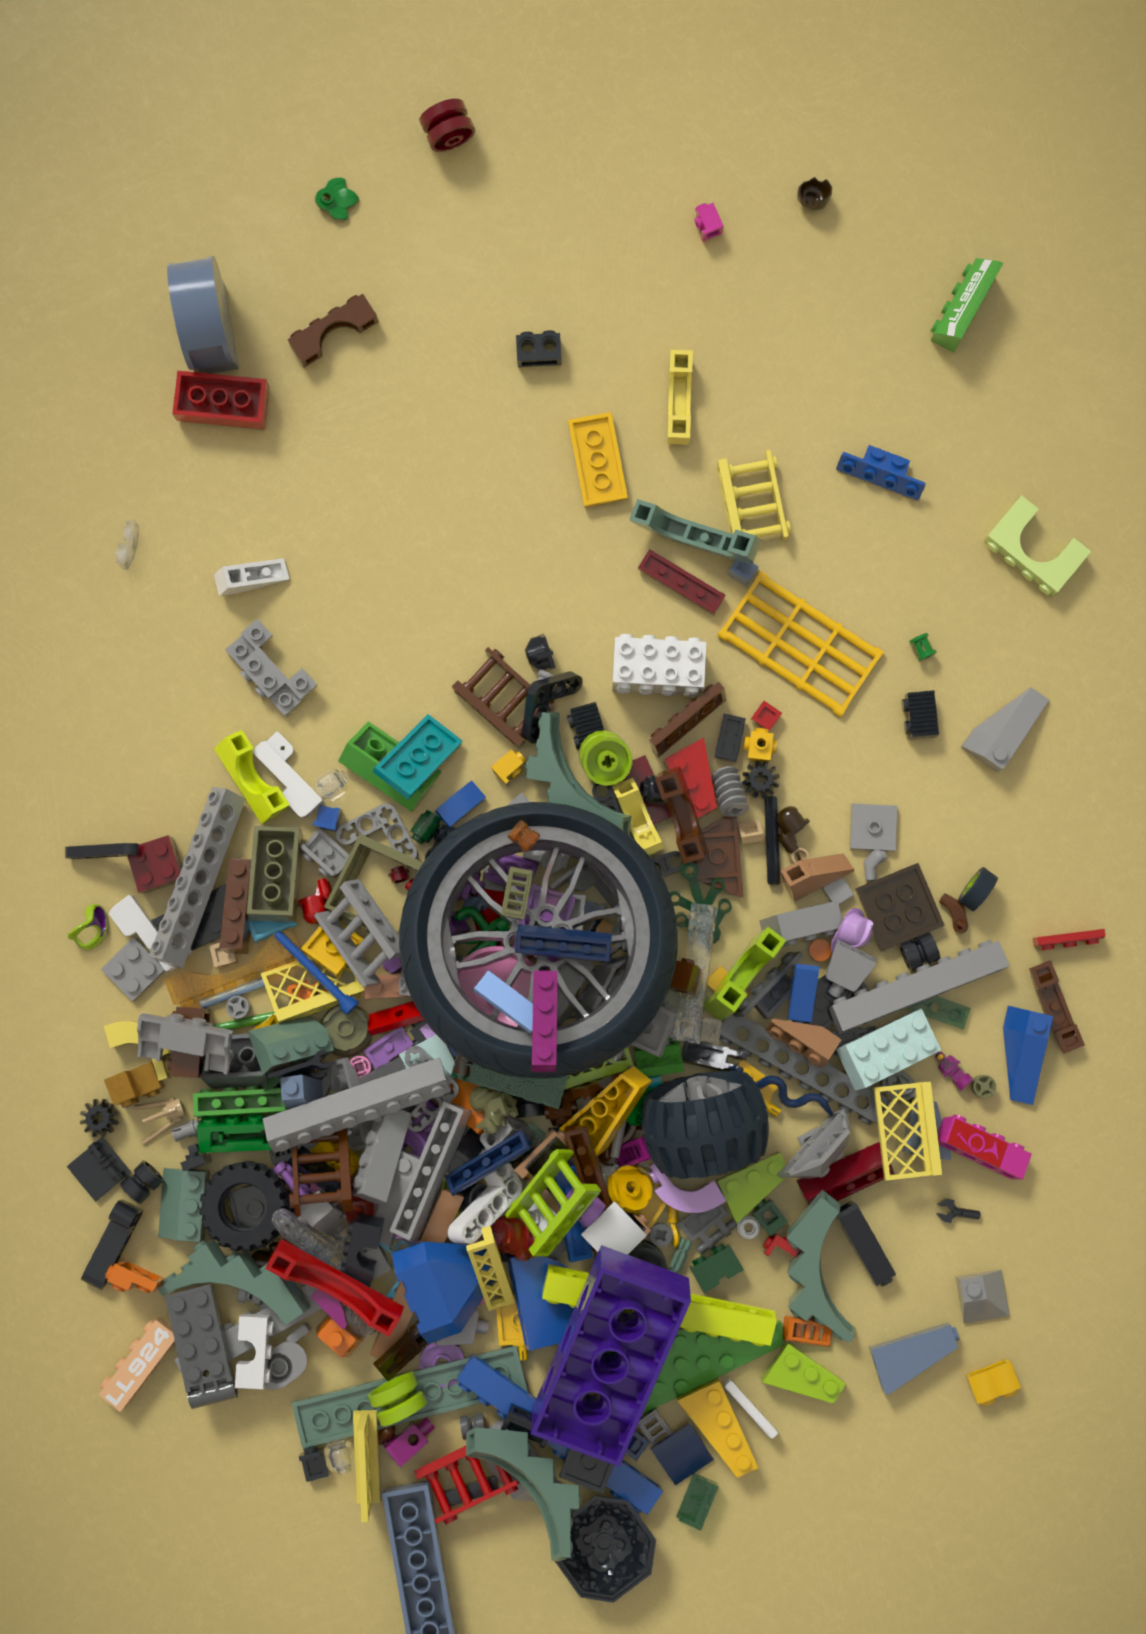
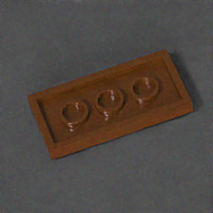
M719 681L715 685L710 684L703 690L702 696L697 700L695 698L687 703L686 709L682 713L674 714L668 720L669 724L663 729L661 727L656 729L651 734L649 741L653 752L658 758L726 701L725 688Z

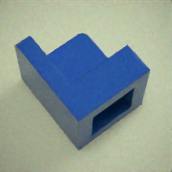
M320 805L313 826L336 832L339 828L342 810L337 807L331 808Z

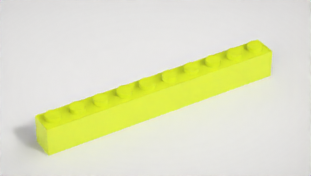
M548 1264L542 1290V1299L551 1304L564 1303L575 1308L589 1272ZM691 1294V1303L680 1327L688 1332L701 1331L712 1337L720 1335L728 1337L732 1341L739 1342L744 1340L756 1346H771L777 1317L774 1310ZM625 1309V1310H623L622 1312H623V1313H632V1312H634V1310H632V1309Z

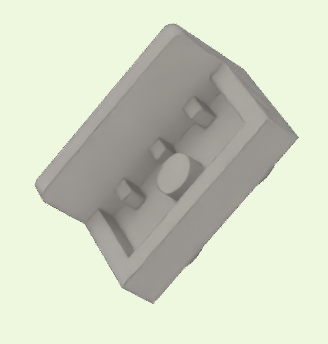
M320 828L305 844L300 846L304 850L301 855L310 863L315 860L320 865L318 870L327 878L330 875L336 878L341 873L349 857V854Z

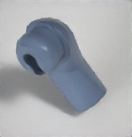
M479 895L464 900L461 907L462 909L471 906L478 911L481 909L484 911L487 908V904ZM466 916L463 919L467 920L470 916Z

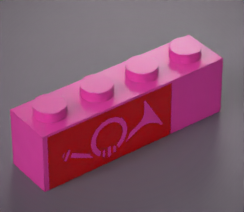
M954 1114L951 1117L943 1118L937 1134L940 1146L1011 1180H1022L1024 1178L1032 1155L1024 1150V1146L1017 1143L1010 1144L1005 1141L1004 1136L996 1133L990 1134L981 1125H971L966 1122V1118Z

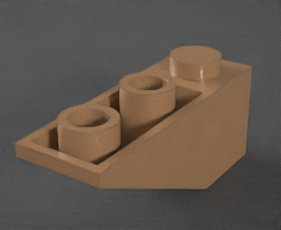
M843 853L800 860L780 870L784 886L795 902L854 872V868Z
M772 1019L765 1028V1031L772 1038L782 1041L788 1045L790 1050L801 1054L812 1065L819 1066L820 1068H823L842 1040L822 1026Z

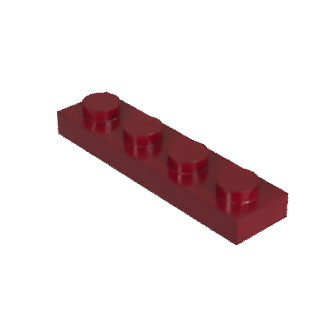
M650 549L638 566L639 571L712 615L716 613L726 596Z

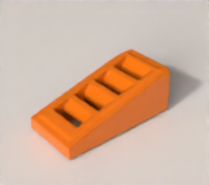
M784 1317V1340L830 1347L832 1330L826 1325L822 1326L815 1320L808 1319L805 1321L803 1318ZM802 1324H805L803 1337H800ZM812 1325L814 1326L813 1337L809 1339ZM820 1327H824L822 1341L818 1340Z

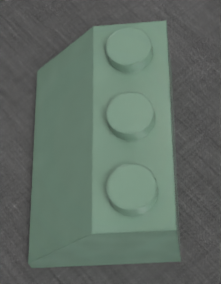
M311 1015L248 1032L263 1075L311 1061L320 1050H325L326 1056L320 1057L319 1060L325 1059L334 1050L327 1029Z
M164 1168L158 1237L201 1242L205 1239V1229L202 1225L204 1220L203 1216L199 1213V1208H202L200 1197L201 1194H204V1186L209 1181L210 1170L190 1169L183 1171L180 1168Z

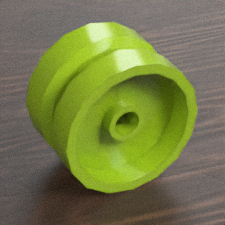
M607 730L596 731L588 735L581 743L579 762L587 776L596 784L604 786L615 785L623 781L630 773L633 764L632 753L624 740L616 733Z
M414 1372L399 1375L378 1386L367 1395L372 1407H382L376 1415L381 1426H388L399 1422L419 1411L427 1404L428 1401L423 1391H413L418 1385Z

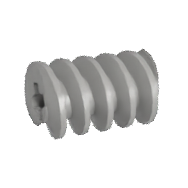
M732 766L722 767L712 775V783L716 791L720 812L726 817L742 816L749 811V805L746 804L747 798L744 796L745 791L742 789L743 784L740 781L741 777L737 774L738 769Z

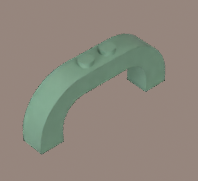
M637 499L629 519L634 524L666 539L742 563L752 564L761 544V540L756 535L736 529L734 534L680 518L655 504Z

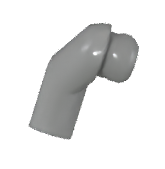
M874 850L864 860L865 881L877 880L876 867L881 862L886 861L887 854L885 851Z

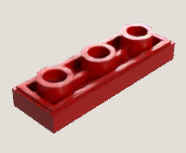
M1105 929L1035 937L1032 939L1033 946H1040L1041 951L1055 949V944H1063V948L1075 947L1079 941H1085L1086 945L1099 944V939L1105 938L1106 935Z
M411 1001L370 1013L368 1032L372 1036L425 1020L420 1015L414 1002Z

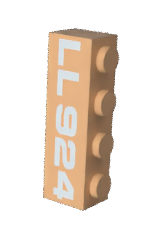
M160 1317L155 1321L151 1319L142 1330L145 1332L141 1340L135 1339L129 1347L131 1353L126 1359L122 1357L114 1367L117 1371L113 1377L108 1376L100 1385V1388L103 1390L99 1396L119 1412L126 1408L175 1343L172 1326Z

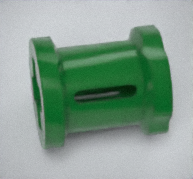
M928 633L921 634L909 641L919 656L917 658L919 662L937 653L936 650H933L927 638L929 636ZM920 643L923 644V646H924V648H925V650H926L925 652H924V650H923V648H922V646H921Z

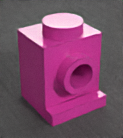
M703 203L695 208L696 218H694L697 229L699 231L702 230V242L723 233L724 225L714 203L708 205Z

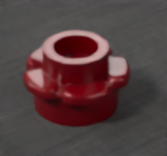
M397 866L391 869L388 877L391 878L393 884L409 880L408 872L410 870L404 869V866Z

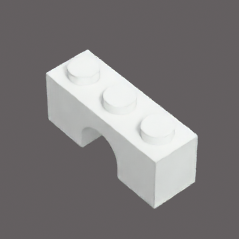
M242 1314L239 1316L238 1340L251 1342L255 1347L256 1355L251 1361H239L236 1364L235 1388L264 1389L266 1383H270L271 1369H267L268 1359L272 1358V1345H269V1336H273L274 1322L270 1321V1315Z

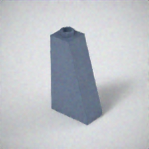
M947 1322L870 1346V1353L883 1393L885 1395L892 1393L958 1348L956 1341L960 1340L956 1327L952 1328Z

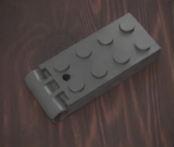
M214 1284L165 1296L184 1386L191 1409L237 1398L238 1389L235 1388V1377ZM206 1370L209 1371V1376H206Z

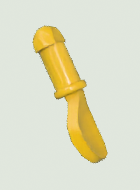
M668 1205L667 1222L670 1223L673 1230V1247L677 1248L680 1243V1233L675 1223L679 1222L677 1209Z

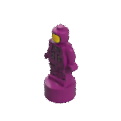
M942 1051L936 1053L935 1058L939 1062L941 1061L938 1068L942 1072L943 1077L949 1075L954 1080V1085L959 1091L964 1089L973 1080L968 1073L965 1074L958 1067V1064L961 1062L951 1055L945 1058V1054Z

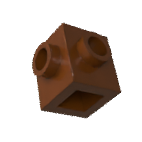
M567 1089L546 1095L547 1106H544L546 1120L550 1119L553 1126L562 1127L574 1114L578 1113L576 1100L565 1102L562 1098V1094L567 1092Z

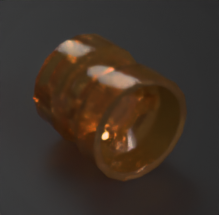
M521 820L510 831L507 838L512 842H517L520 845V849L526 853L537 842L540 834L535 830L529 829L528 824Z

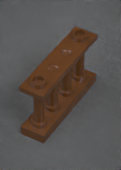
M487 647L485 652L489 659L467 682L464 681L462 684L457 680L452 689L512 744L520 749L525 743V740L522 738L523 721L513 728L507 725L506 722L508 721L507 717L527 696L530 684L503 661L505 657L497 649L492 651ZM497 663L506 673L484 697L481 696L478 699L473 694V688ZM512 679L516 680L522 686L521 690L501 712L497 711L495 714L489 708L491 706L490 703ZM554 700L548 701L547 709L550 712L555 710ZM538 708L535 710L533 717L538 712Z
M348 1128L305 1143L334 1141V1143H339V1149H335V1152L298 1155V1145L292 1147L294 1193L289 1194L290 1208H295L296 1217L301 1216L300 1205L338 1201V1204L342 1203L343 1212L353 1211ZM329 1161L340 1163V1169H336V1172L299 1175V1164ZM330 1181L341 1183V1189H337V1192L300 1195V1184Z

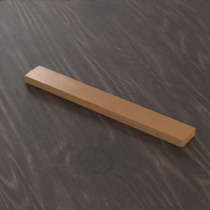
M441 1188L418 1243L445 1242L449 1226L453 1223L464 1199L462 1194L458 1193L452 1196L450 1190ZM402 1281L393 1298V1301L404 1306L401 1318L390 1337L378 1332L370 1351V1356L379 1359L404 1336L414 1313L410 1311L404 1294L406 1292Z

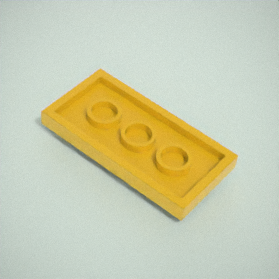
M612 412L568 420L584 508L628 500Z

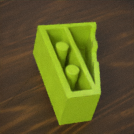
M775 1152L755 1163L747 1165L745 1168L716 1179L736 1224L785 1179L777 1175L786 1165L780 1152Z
M788 1341L784 1342L760 1378L762 1383L830 1403L835 1402L846 1385L844 1380Z

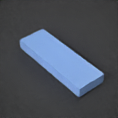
M488 970L473 991L531 1034L533 1003Z

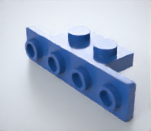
M871 445L868 446L864 459L842 452L836 467L838 471L915 500L920 499L926 485L925 482L906 475L910 460Z

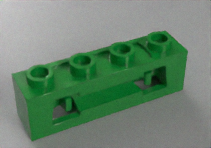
M251 1114L247 1117L230 1115L224 1118H217L216 1116L202 1118L197 1126L199 1152L272 1150L267 1142L266 1132L259 1133L265 1130L263 1118L269 1116Z

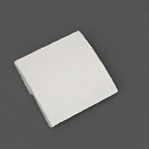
M615 1201L581 1234L597 1252L600 1246L603 1245L627 1255L647 1236Z

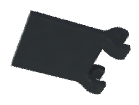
M318 1051L311 1061L267 1074L263 1090L266 1091L281 1086V1077L305 1075L319 1080L324 1079L325 1072L318 1074L314 1071V1068L327 1070L330 1067V1062L321 1063L319 1061L320 1057L326 1056V1051Z

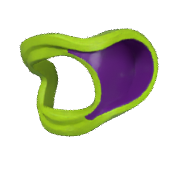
M99 904L87 906L85 909L87 920L67 934L68 939L74 940L84 950H91L103 941L107 931V914ZM92 926L97 928V935L86 944L77 937L85 928Z

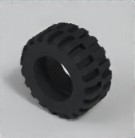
M246 1161L225 1166L212 1175V1179L204 1186V1194H201L200 1197L202 1208H199V1213L203 1216L204 1220L202 1225L204 1229H208L210 1232L208 1235L212 1240L216 1239L219 1242L218 1245L228 1247L232 1251L248 1252L262 1248L280 1236L284 1231V1226L289 1221L288 1215L291 1211L289 1203L290 1191H287L284 1180L265 1164ZM241 1184H250L260 1189L267 1202V1211L263 1220L251 1228L235 1226L228 1219L225 1212L226 1196L234 1187Z

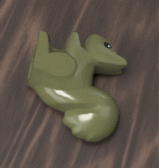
M479 1086L473 1089L470 1094L471 1107L477 1112H485V1118L476 1125L477 1129H482L494 1135L498 1132L499 1126H507L505 1116L511 1115L516 1117L519 1115L514 1098L507 1093L503 1094L499 1091L489 1092L487 1087Z

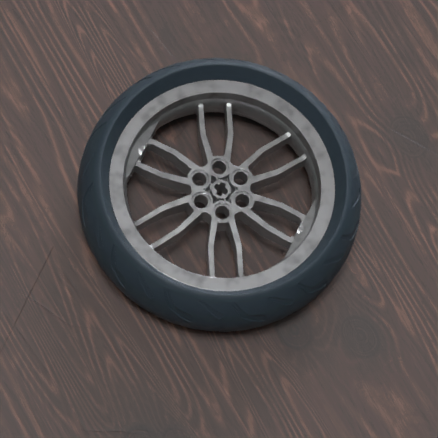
M527 802L499 807L480 814L452 831L433 849L416 873L408 890L400 922L399 951L402 971L410 996L428 1026L445 1044L459 1055L488 1070L508 1076L546 1079L576 1074L598 1066L623 1051L643 1033L656 1016L670 988L678 952V930L672 899L662 875L646 851L630 835L607 819L581 808L552 802ZM551 851L552 856L543 877L539 905L536 909H529L528 907L526 909L525 916L530 919L528 925L573 930L593 920L616 915L617 918L620 917L622 932L621 935L612 936V944L625 942L628 960L623 975L614 991L608 994L592 974L573 958L560 957L557 962H550L547 956L515 953V948L510 947L509 941L516 938L518 919L501 916L502 907L489 897L474 880V877L484 868L490 866L506 885L508 876L496 863L497 860L520 852ZM562 853L578 859L579 862L568 889L558 904L553 906L546 903L548 883L557 857ZM587 864L602 875L617 894L619 907L593 911L568 921H562L560 915L575 891L583 866ZM467 885H471L487 906L512 926L511 930L477 931L451 936L449 926L451 914L464 888ZM516 886L511 887L513 890H518ZM513 896L515 900L523 901L522 897ZM544 912L551 913L553 915L552 921L548 923L543 922L540 919L541 914ZM477 940L501 941L504 943L503 950L484 958L462 963L456 960L454 948L456 943ZM531 955L536 957L537 963L534 966H527L524 963V959ZM509 957H515L518 962L505 983L512 987L521 972L530 974L531 981L527 1000L533 1003V971H540L541 969L558 971L557 985L564 997L582 1016V1019L557 1027L556 1072H532V1033L530 1034L519 1025L515 1027L499 1021L500 1011L497 1008L494 1009L491 1015L481 1010L471 1001L459 985L457 971L485 967ZM564 964L584 977L604 999V1003L592 1013H587L568 990L558 970Z

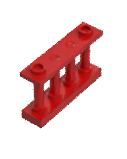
M466 1446L414 1470L417 1480L425 1477L426 1481L429 1480L443 1512V1516L434 1519L436 1524L444 1521L445 1525L458 1519L456 1514L502 1492H505L507 1496L519 1490L517 1485L521 1484L518 1480L512 1481L510 1474L496 1465L504 1486L492 1491L479 1459L466 1456ZM462 1458L470 1462L484 1496L472 1501L457 1467L459 1466L458 1460ZM444 1467L446 1471L449 1470L464 1504L453 1511L437 1477L439 1475L438 1470Z

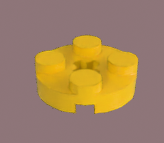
M631 1165L622 1166L608 1177L607 1182L608 1193L612 1203L615 1201L625 1212L635 1213L647 1206L648 1200L652 1197V1185L646 1174L642 1175L641 1172L637 1171L639 1168ZM627 1184L630 1188H633L634 1191L632 1193L628 1192Z

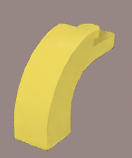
M631 778L612 786L622 813L632 816L630 833L633 839L648 855L664 849L634 779Z
M123 1021L104 1026L110 1048H117L130 1043L138 1044V1022ZM163 1049L162 1060L160 1061L152 1058L158 1081L171 1078V1071L167 1070L168 1059H165V1056L172 1054V1050Z

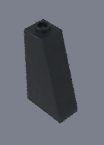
M850 1200L840 1206V1212L835 1219L873 1284L883 1287L893 1281L892 1277L896 1273L857 1203Z

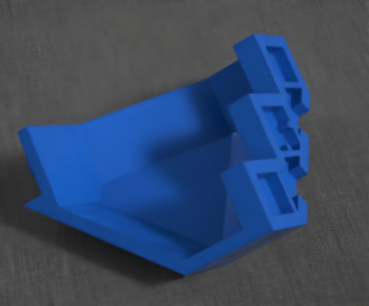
M421 1242L392 1253L398 1282L402 1281L405 1287V1299L410 1311L415 1312L418 1318L417 1328L420 1335L428 1344L460 1333L484 1298L466 1244ZM486 1249L473 1253L479 1256H483L486 1252ZM484 1264L480 1270L488 1272L491 1267ZM489 1279L486 1285L491 1286L495 1280Z

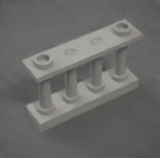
M360 879L345 881L339 887L344 893L345 898L333 911L316 913L314 916L363 988L378 985L381 981L375 972L388 958L400 957L399 935ZM352 905L357 912V916L344 929L338 918ZM364 922L370 933L356 947L350 936ZM376 940L381 946L382 952L369 965L363 957V953Z

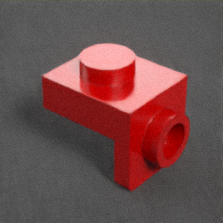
M776 1233L773 1236H768L762 1246L765 1248L763 1253L767 1256L771 1254L776 1245L794 1257L797 1256L800 1249L797 1250L788 1243L787 1235L782 1238Z

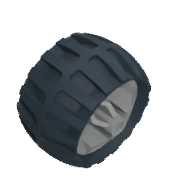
M713 1071L693 1074L662 1083L658 1087L649 1090L645 1096L642 1111V1128L645 1144L654 1164L667 1177L688 1179L722 1175L745 1168L747 1165L759 1161L760 1157L765 1155L769 1137L768 1112L760 1089L748 1073Z

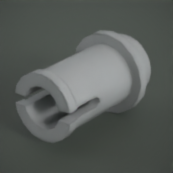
M191 1119L190 1123L172 1128L174 1140L178 1142L193 1135L197 1137V1126L200 1121Z

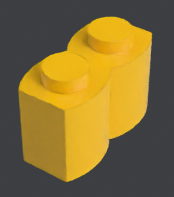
M1009 1359L996 1362L965 1375L976 1403H982L983 1406L994 1403L996 1401L995 1398L1002 1395L1005 1398L1017 1394L1016 1390L1021 1388Z

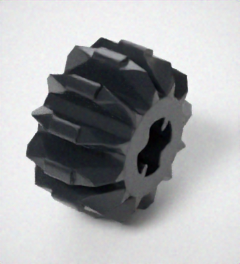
M756 761L755 768L750 764L747 766L750 773H742V776L748 779L742 781L743 786H750L745 792L748 794L751 790H754L753 798L755 799L759 792L761 793V798L765 799L766 791L768 794L773 795L774 790L771 787H779V784L773 780L779 779L780 775L771 774L776 770V767L773 766L768 770V762H764L763 767H761L760 762ZM758 775L766 778L763 785H760V782H755Z
M93 1099V1106L90 1103L85 1104L88 1112H80V1115L86 1117V1120H81L80 1124H88L84 1131L87 1133L92 1130V1137H97L99 1133L101 1137H106V1130L110 1133L115 1131L111 1124H119L118 1120L113 1119V1116L119 1115V1111L112 1112L111 1110L115 1106L113 1103L107 1106V1099H102L101 1103L98 1099ZM102 1113L101 1117L104 1116V1121L97 1123L98 1119L95 1120V1116Z

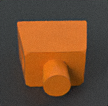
M329 1315L316 1327L317 1336L341 1358L349 1357L364 1340L349 1325L343 1330Z

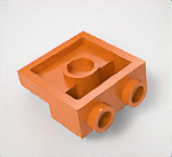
M126 1260L115 1263L114 1266L111 1265L105 1275V1278L108 1279L107 1281L112 1283V1288L121 1292L129 1291L136 1286L143 1292L150 1293V1290L154 1292L163 1285V1280L165 1279Z

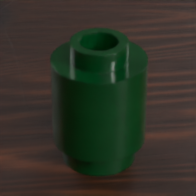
M426 810L424 814L421 813L410 830L413 834L411 838L422 845L424 842L429 843L440 827L439 823L442 819L429 810Z

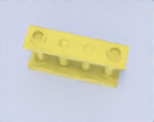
M771 450L766 451L765 460L743 465H728L727 458L718 460L717 470L730 533L734 534L735 529L756 535L757 537L780 533L782 542L787 541L788 534H791L789 520L785 521L775 470L778 469L775 456L771 455ZM767 469L769 482L739 488L732 486L731 478H734V475ZM772 491L774 501L772 504L746 509L737 508L735 500L739 496ZM776 512L778 525L747 531L741 529L740 521L743 518Z

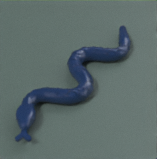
M733 1064V1067L728 1066V1068L733 1071L743 1073L742 1071L735 1069L736 1064ZM770 1075L755 1082L759 1089L772 1084L776 1085L780 1101L786 1107L798 1108L808 1102L816 1101L829 1116H833L828 1102L817 1093L804 1094L798 1099L788 1098L787 1084L779 1076Z

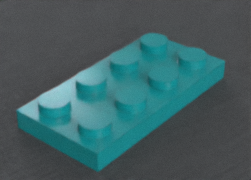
M427 714L375 766L373 773L409 800L461 746L463 740Z

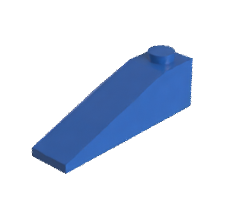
M1013 1006L1007 1007L1003 1033L1010 1100L1030 1105L1034 1103L1053 1019L1051 1015Z

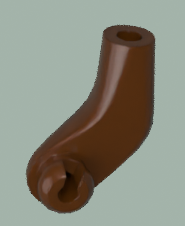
M944 893L939 903L951 912L954 931L959 934L965 933L968 929V921L964 905L954 897Z

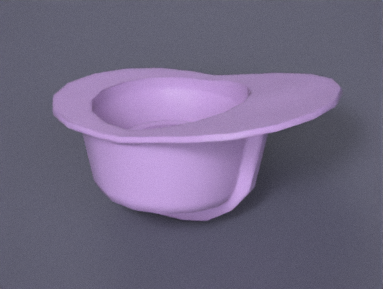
M853 908L846 913L842 924L832 940L831 953L837 939L855 948L865 946L870 941L874 923L865 918L864 913L860 909Z

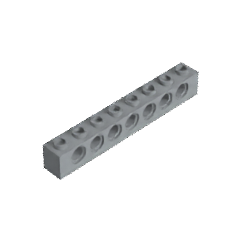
M212 787L207 797L204 811L200 816L198 827L192 837L189 851L184 858L183 867L176 880L172 896L168 901L166 912L160 922L157 936L152 943L149 954L150 958L169 966L183 969L246 798L226 788Z

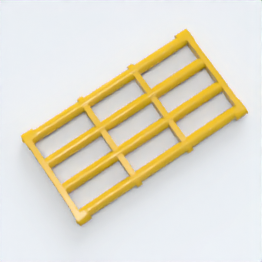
M762 571L757 574L754 583L717 635L725 642L726 640L758 660L760 665L764 664L796 685L798 690L802 689L831 708L832 712L839 717L844 715L854 695L884 653L875 646L874 648L842 627L843 624L840 622L836 623L807 604L805 599L798 598L769 579V576ZM759 583L796 606L789 618L752 594ZM747 601L783 624L777 636L740 612ZM799 610H802L833 631L826 642L793 621ZM734 620H737L771 643L765 654L728 631ZM787 628L821 649L814 660L780 639ZM836 634L874 657L867 669L830 645ZM775 646L808 667L802 679L768 657ZM824 652L862 676L855 687L818 664ZM812 671L849 694L843 705L806 682Z

